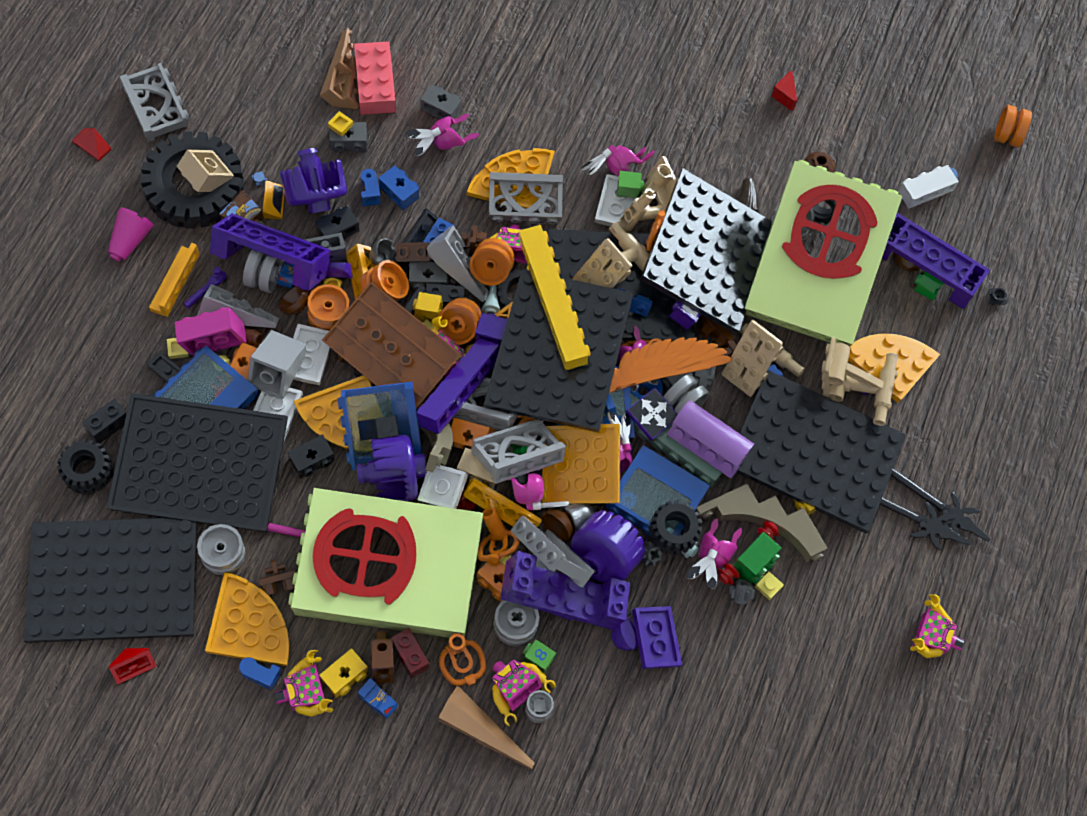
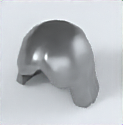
M570 504L560 508L561 511H566L570 515L574 524V534L594 513L593 508L589 504Z

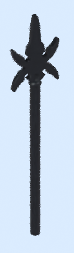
M893 468L891 473L893 478L935 506L939 511H942V516H957V518L946 522L941 521L942 525L950 524L951 529L959 534L958 528H956V524H958L959 528L964 531H970L983 540H991L986 533L974 525L973 520L969 516H964V513L968 515L980 513V510L976 508L960 509V501L954 492H951L952 502L955 505V508H952L951 505L942 503Z
M882 497L880 505L919 524L920 528H925V531L920 530L916 533H911V537L920 538L930 534L932 544L940 551L942 547L935 534H938L943 539H952L965 545H971L969 540L954 532L950 526L941 524V521L946 522L957 518V516L943 515L937 518L934 508L928 502H925L924 504L931 518H928L927 515L922 517V515H918Z

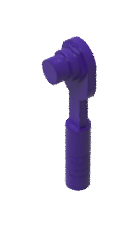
M215 267L213 269L214 274L208 279L209 282L195 292L183 305L189 309L206 294L211 284L217 286L226 279L225 271Z

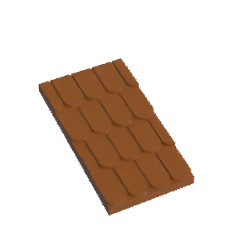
M372 282L367 285L322 339L324 343L376 386L413 382L416 408L461 355ZM384 392L391 398L389 392Z

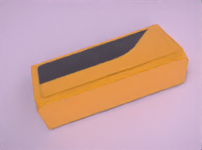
M266 181L263 216L264 219H282L285 197L283 186L271 181Z

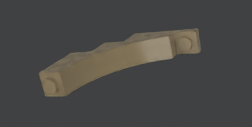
M748 484L696 507L694 513L698 511V519L703 518L704 520L715 514L718 521L739 520L762 526L765 521L773 522L778 527L779 534L786 538L800 552L806 562L811 560L816 562L824 557L823 554L828 549L804 508L787 516L776 496L758 503Z

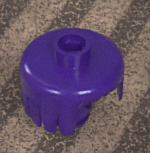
M316 148L298 151L297 156H300V161H298L299 167L293 168L292 172L290 169H286V172L284 170L280 171L286 203L289 206L307 204L309 214L331 210L329 199L343 197L347 194V185L341 160L336 159L335 163L329 161L328 168L326 162L321 163L320 157L317 158L316 152L318 151Z
M407 435L372 439L371 444L373 445H371V449L374 451L372 452L374 460L367 461L365 465H361V463L357 465L359 484L364 485V483L370 482V485L377 484L376 488L378 490H387L379 492L377 494L379 498L406 502L414 501L418 497L417 478H425L427 473L425 470L424 454H413L411 439Z
M603 510L593 513L576 531L571 539V549L594 570L590 578L600 583H605L610 578L624 581L644 558V541L641 536L637 537L638 530L634 528L630 521L623 519L620 515H616L611 519L614 513H606Z

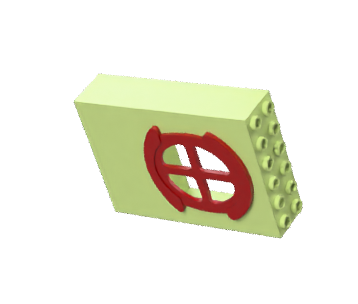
M803 160L794 161L744 308L746 310L745 315L831 343L832 338H836L837 343H843L848 346L853 345L902 195H899V192L892 189H881V186L870 183V185L862 183L863 181L859 178H847L840 172H828L822 166H810L808 162ZM826 200H834L836 202V207L828 226L806 219L807 213L818 203ZM844 205H849L858 216L860 223V234L858 236L839 231L836 228ZM803 227L825 234L818 258L811 257L803 246L801 239V229ZM833 237H838L855 244V249L845 259L836 263L826 262L825 257Z
M314 488L313 494H309L308 497L310 511L305 514L304 518L306 532L301 534L300 539L302 553L298 552L296 565H298V573H294L292 584L295 585L294 593H290L289 605H291L295 615L399 631L409 628L413 633L447 638L459 633L465 638L483 513ZM358 525L366 527L363 547L360 551L335 548L333 546L334 539L342 531ZM378 527L385 530L396 540L400 548L398 556L370 552L374 528ZM336 555L359 559L360 564L355 584L346 583L334 573L330 565L331 556ZM369 561L391 563L397 566L395 574L386 582L372 587L364 585L366 567Z

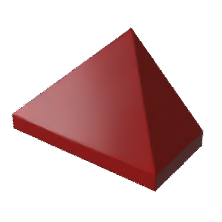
M84 128L72 139L75 145L98 161L112 150L95 128Z
M125 648L109 665L117 685L157 667L148 648Z

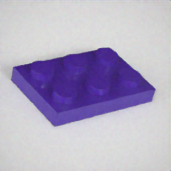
M671 606L634 608L632 614L642 669L682 666Z

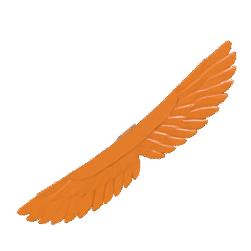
M684 337L673 342H671V339H666L661 343L660 341L654 342L650 347L649 344H646L640 351L639 348H636L631 353L628 351L623 355L619 368L615 367L609 393L661 378L707 370L730 363L732 359L729 356H724L727 351L723 348H717V344H707L708 340L696 342L697 338L684 340ZM519 415L518 418L523 419L519 422L518 425L536 419Z

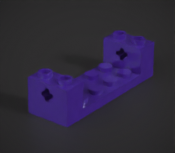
M233 213L212 226L210 253L218 258L227 259L244 246L252 248L254 251H260L268 254L270 257L284 260L288 264H294L292 285L308 291L328 275L330 249Z
M899 213L896 214L882 259L886 261L894 251L955 289L948 300L964 309L990 269Z
M517 551L506 561L501 600L611 630L626 621L630 582L610 578L602 585L587 581L582 588L568 575L536 567L537 557Z

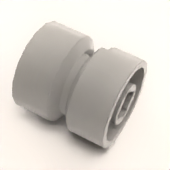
M542 690L534 691L529 695L525 706V713L530 721L543 723L549 719L554 705L551 695Z

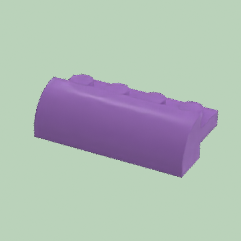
M691 400L679 412L667 433L668 436L729 478L735 475L754 446V443Z

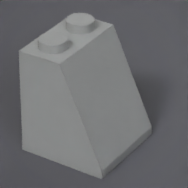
M271 330L250 358L248 381L258 390L283 399L305 358L307 344Z

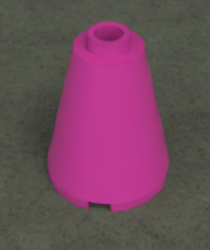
M121 207L117 212L108 248L109 257L118 262L120 260L125 261L152 230L154 224L145 217L137 216L138 213Z

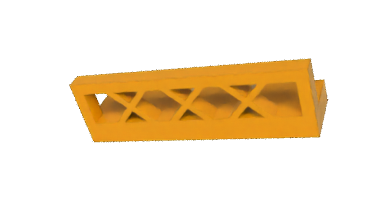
M191 243L189 248L181 246L149 306L150 311L168 317L200 256L196 244Z
M361 244L354 245L346 252L347 262L351 264L353 277L351 281L355 300L362 293L360 283L362 275L368 271L367 267L371 269L376 266L370 258L371 247ZM364 252L369 253L370 260L365 256Z
M475 478L470 479L462 496L483 509L495 508L500 519L513 527L522 515L536 527L542 521L541 518Z

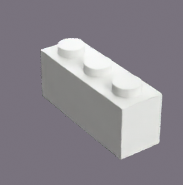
M948 165L944 167L939 166L929 173L924 172L916 178L906 179L902 182L898 192L902 195V199L907 207L912 208L954 191L959 181Z

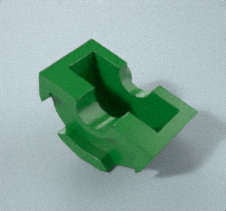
M924 271L923 275L919 273L914 282L917 286L914 291L934 301L944 283Z

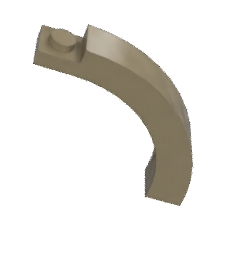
M424 399V400L420 403V405L416 408V410L418 411L419 407H420V406H423V404H424L427 400ZM390 400L388 410L393 411L392 403ZM449 423L439 434L420 427L428 436L432 445V451L425 469L433 473L436 466L440 467L441 464L446 465L453 444V433Z

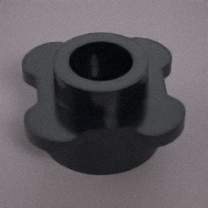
M995 288L988 291L991 305L1007 304V293L1004 289Z

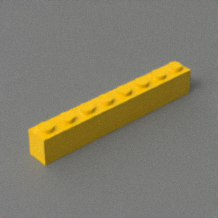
M541 225L520 230L519 241L565 370L588 364V356H591L588 345H584L583 339L585 337L582 328H578L576 311L572 312L571 297L565 293L566 284L564 279H560L559 264L554 263L553 258H555L553 248L549 247L547 243L549 242L548 234L542 230Z

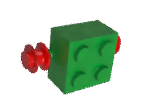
M765 521L763 523L764 528L759 527L757 529L758 538L737 559L735 564L724 563L725 569L718 570V578L722 583L732 585L734 583L732 578L734 577L747 580L751 584H757L765 572L775 565L780 557L778 553L781 547L772 538V536H779L778 527L773 522Z

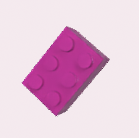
M220 308L218 311L201 313L199 316L186 317L175 322L177 343L192 357H194V354L199 349H203L205 346L215 352L241 345L242 342L247 343L244 322L230 308Z

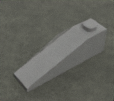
M453 225L430 242L427 247L428 255L439 267L484 302L489 295V291L486 285L477 281L471 274L469 267L471 256H467L464 250L466 245Z
M212 284L204 295L197 314L199 316L201 313L218 311L220 308H230L244 322V326L276 328L279 318L261 308H252L245 299L242 301L234 298V293Z

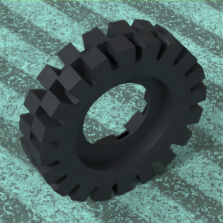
M192 131L183 132V139L180 140L177 134L169 136V144H166L163 140L155 145L157 152L150 150L146 155L147 162H143L141 167L143 175H140L146 201L153 213L156 212L157 216L164 222L169 219L170 225L180 227L181 222H183L186 229H195V223L200 222L201 228L210 226V219H213L216 223L220 222L219 214L242 190L244 191L242 167L236 152L233 153V148L227 142L222 144V139L215 135L209 139L208 133L198 132L197 138H194ZM187 150H213L234 175L232 179L213 191L204 192L196 196H187L179 193L172 183L173 174L178 169L177 165Z

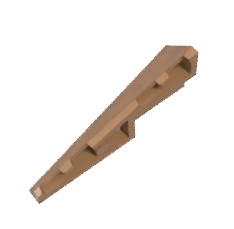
M346 28L341 34L320 96L333 107L357 109L359 108V103L356 102L358 89L355 88L354 83L357 79L355 58L351 54L353 43H350L352 31Z
M457 686L448 698L438 721L475 739V742L532 770L535 763L460 687Z

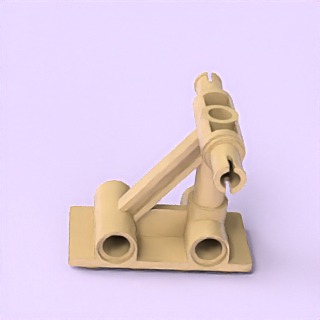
M661 156L648 173L642 195L636 198L629 208L625 209L624 215L618 221L626 233L631 232L639 221L655 219L659 211L666 210L677 180L666 156ZM656 198L658 205L649 207V203Z
M615 222L608 230L619 240V246L624 251L620 252L609 238L605 239L572 280L614 288L631 274L630 268L633 261L643 271L649 253L632 234L626 233L619 223Z
M752 320L749 325L746 323L740 329L739 333L743 336L731 356L732 361L727 363L722 375L751 397L756 389L760 387L763 379L766 380L768 377L766 372L772 362L780 368L788 369L797 378L801 376L805 368L792 359V355L782 346V341Z
M832 338L831 344L827 343L826 361L824 360L822 365V395L833 401L841 402L843 401L845 391L850 392V390L876 394L874 401L876 411L873 423L884 426L887 411L892 406L893 386L898 374L897 370H895L898 355L895 353L886 354L885 365L881 369L878 379L848 363L850 347L843 343H837L836 338Z

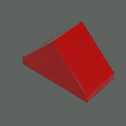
M789 71L774 86L771 97L789 110H794L797 103L793 71Z

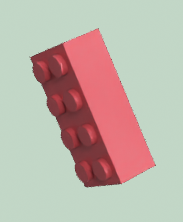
M390 43L354 44L360 115L396 113Z

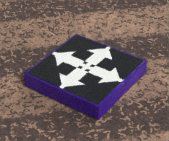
M656 388L652 389L626 411L650 441L669 427L678 415Z

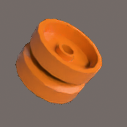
M1007 104L998 120L994 141L1004 144L1008 140L1010 146L1019 148L1028 132L1032 111L1022 108L1017 113L1016 106Z
M488 238L479 243L470 259L469 267L471 274L484 285H499L505 281L513 267L515 259L513 250L502 239Z
M390 260L382 261L362 275L360 280L362 291L372 282L395 301L406 296L409 290V281L406 273L397 263Z
M324 284L312 290L308 297L307 318L310 325L314 328L330 331L349 308L347 293L342 288L330 284Z
M467 298L451 300L438 315V317L442 316L440 322L445 319L448 321L447 326L439 328V330L456 345L468 343L475 336L482 314L480 307L474 301Z

